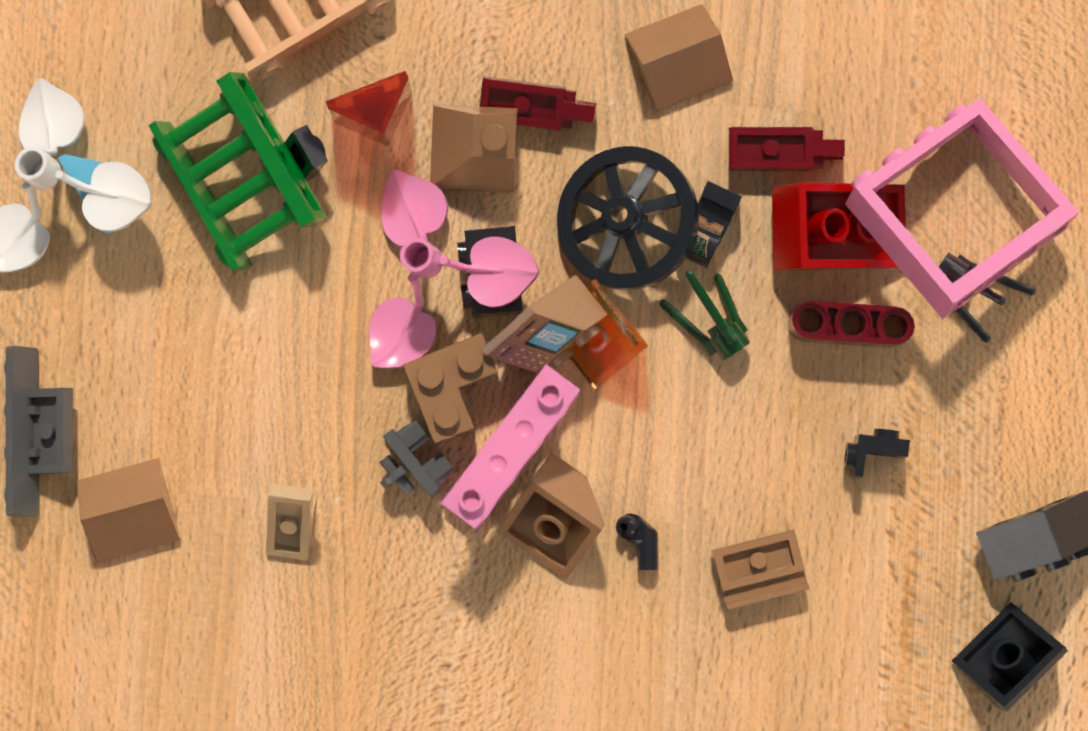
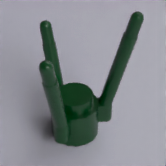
M688 270L685 273L686 278L716 324L707 330L711 338L709 339L666 300H661L659 305L699 341L710 356L717 352L722 361H724L750 343L744 334L748 329L740 319L721 274H716L714 278L729 314V317L723 319L693 271Z

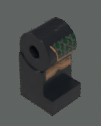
M707 181L698 201L699 224L697 235L686 259L705 268L708 267L742 196Z

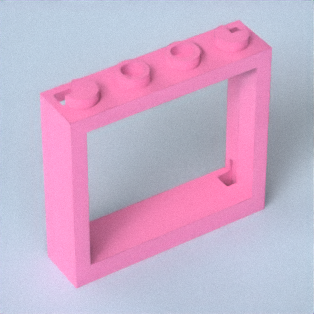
M981 98L969 107H966L964 104L957 106L944 119L946 123L935 129L933 125L927 127L914 139V145L906 151L902 147L894 150L882 162L883 167L873 173L868 169L860 174L851 183L853 190L845 203L942 319H945L1067 230L1079 214L1076 207ZM969 127L1045 217L952 283L878 197L876 192Z

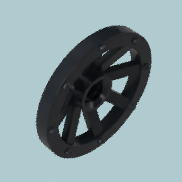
M634 146L608 149L584 162L573 173L564 187L557 211L559 240L563 251L572 265L593 282L617 290H637L650 287L674 273L691 251L699 224L696 195L683 171L663 155L650 149ZM626 163L645 165L625 195L618 165ZM603 171L606 174L610 193L608 201L585 191L588 184ZM659 171L670 181L676 191L673 194L640 202V199ZM578 202L601 212L600 218L578 229L575 228ZM680 206L681 221L678 235L648 221V215ZM626 209L627 218L622 222H618V213ZM607 230L608 233L595 265L586 256L579 243ZM641 233L671 246L667 254L651 267L638 239V235ZM621 238L624 239L637 271L636 273L618 274L609 272Z

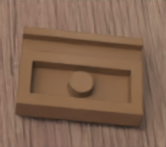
M794 529L711 550L726 610L810 589Z

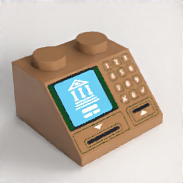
M574 275L525 309L481 350L488 357L536 373L542 370L546 364L549 365L550 363L555 368H558L575 354L571 348L572 345L576 343L581 348L600 332L595 325L608 314L579 277Z

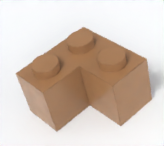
M482 333L403 364L436 446L475 430L460 391L498 376L493 359L486 356L481 350L487 345Z

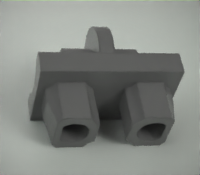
M417 421L402 427L397 432L391 429L383 436L404 463L398 467L390 455L379 462L388 473V476L380 482L385 490L396 484L403 494L407 495L415 488L405 476L411 472L426 493L432 498L441 490L439 485L455 470L441 452L423 466L413 455L415 450L430 440Z

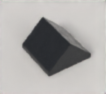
M1010 602L952 662L996 708L1008 711L1068 650L1039 624Z

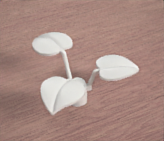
M43 78L36 80L25 101L19 123V138L24 149L17 155L15 160L16 173L25 180L22 183V188L27 191L32 213L24 205L16 203L0 207V272L2 273L20 271L34 265L48 248L50 241L49 231L37 222L41 217V210L35 188L41 190L49 189L60 180L81 191L87 192L88 194L82 203L84 217L90 225L106 232L118 231L131 225L146 213L152 204V194L148 183L140 173L127 164L121 162L99 164L92 173L91 185L85 184L61 171L59 163L51 156L57 155V147H69L78 140L84 128L85 117L81 105L74 97L53 86Z

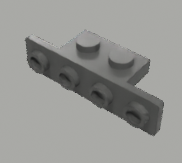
M7 346L4 364L6 375V403L4 406L6 418V446L4 449L6 460V488L4 492L6 515L38 516L39 474L73 473V388L39 389L38 349Z

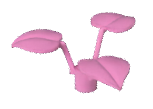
M392 170L385 186L381 208L382 225L387 237L402 247L400 260L402 265L411 272L408 280L412 282L416 304L414 306L409 300L397 297L384 301L374 311L369 325L370 363L376 368L383 369L404 367L403 364L425 356L432 349L436 341L438 332L437 321L431 315L421 312L424 307L419 281L421 278L429 279L436 276L442 269V266L471 273L467 282L471 296L484 306L496 308L509 305L517 300L537 279L539 273L536 261L526 249L516 242L502 237H488L476 242L470 252L472 265L463 264L442 256L439 249L428 242L426 234L435 233L444 225L448 213L446 197L435 184L399 170Z

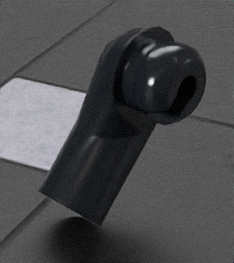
M630 513L621 516L616 522V532L621 538H625L637 548V570H658V532L639 515Z

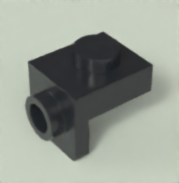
M307 125L292 131L284 142L307 181L314 179L328 161L322 141L311 133ZM260 158V163H261L262 166H263L264 163H263L262 159ZM276 187L277 192L281 194L278 187Z
M874 429V436L855 435L853 443L847 442L844 468H851L850 478H863L866 454L906 458L909 455L910 440L899 439L900 431L889 429Z

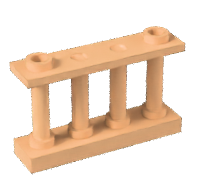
M204 0L209 9L216 5L218 8L225 9L254 59L244 64L252 79L259 75L262 79L270 77L283 67L281 62L365 11H368L369 14L376 13L391 2V0H351L340 7L337 0H317L326 16L304 28L288 0H268L290 35L286 40L268 49L239 0Z

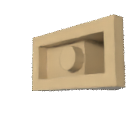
M271 483L268 494L266 555L308 560L316 508V496L313 495L314 489Z

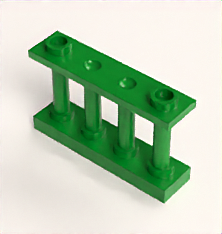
M229 72L216 81L222 90V93L219 94V100L176 128L173 127L171 122L154 121L148 126L154 135L152 142L155 149L163 158L168 159L215 240L217 244L215 252L218 258L226 267L236 271L245 270L253 266L246 253L247 250L291 222L299 223L300 227H313L328 217L244 73ZM228 113L236 115L243 127L241 135L195 164L183 143ZM248 150L257 151L264 163L262 172L216 200L204 179ZM271 185L275 188L278 187L285 199L283 208L237 237L225 215Z

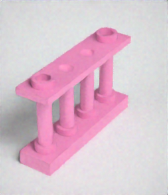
M546 364L441 504L478 530L578 398V393L581 390Z

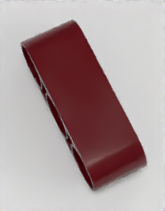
M808 301L800 304L793 310L788 320L789 331L799 341L885 348L897 347L906 342L913 335L915 328L912 315L904 308ZM811 311L817 315L820 324L816 332L808 333L801 329L798 323V317L801 312ZM850 313L859 318L861 330L858 335L851 336L842 330L840 321L844 314ZM886 317H896L901 321L903 332L899 338L894 339L885 334L883 321Z

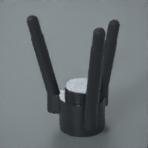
M948 252L938 267L954 283L978 264L971 262L961 254L957 258ZM1005 275L995 281L1031 296L1036 293L1033 287ZM988 287L980 292L981 295L999 305H1004L1006 302L1004 297ZM963 305L956 310L957 314L983 342H990V336Z

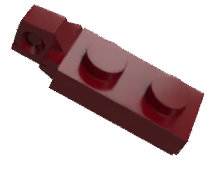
M484 76L479 107L517 108V125L561 131V128L572 129L573 120L594 123L597 103L576 100L577 91L567 89V87Z
M729 127L728 171H812L813 169H823V160H843L845 157V139H823V130H813V127Z

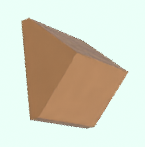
M703 4L625 34L656 112L733 82L721 33Z
M159 458L77 480L80 521L98 562L181 540Z

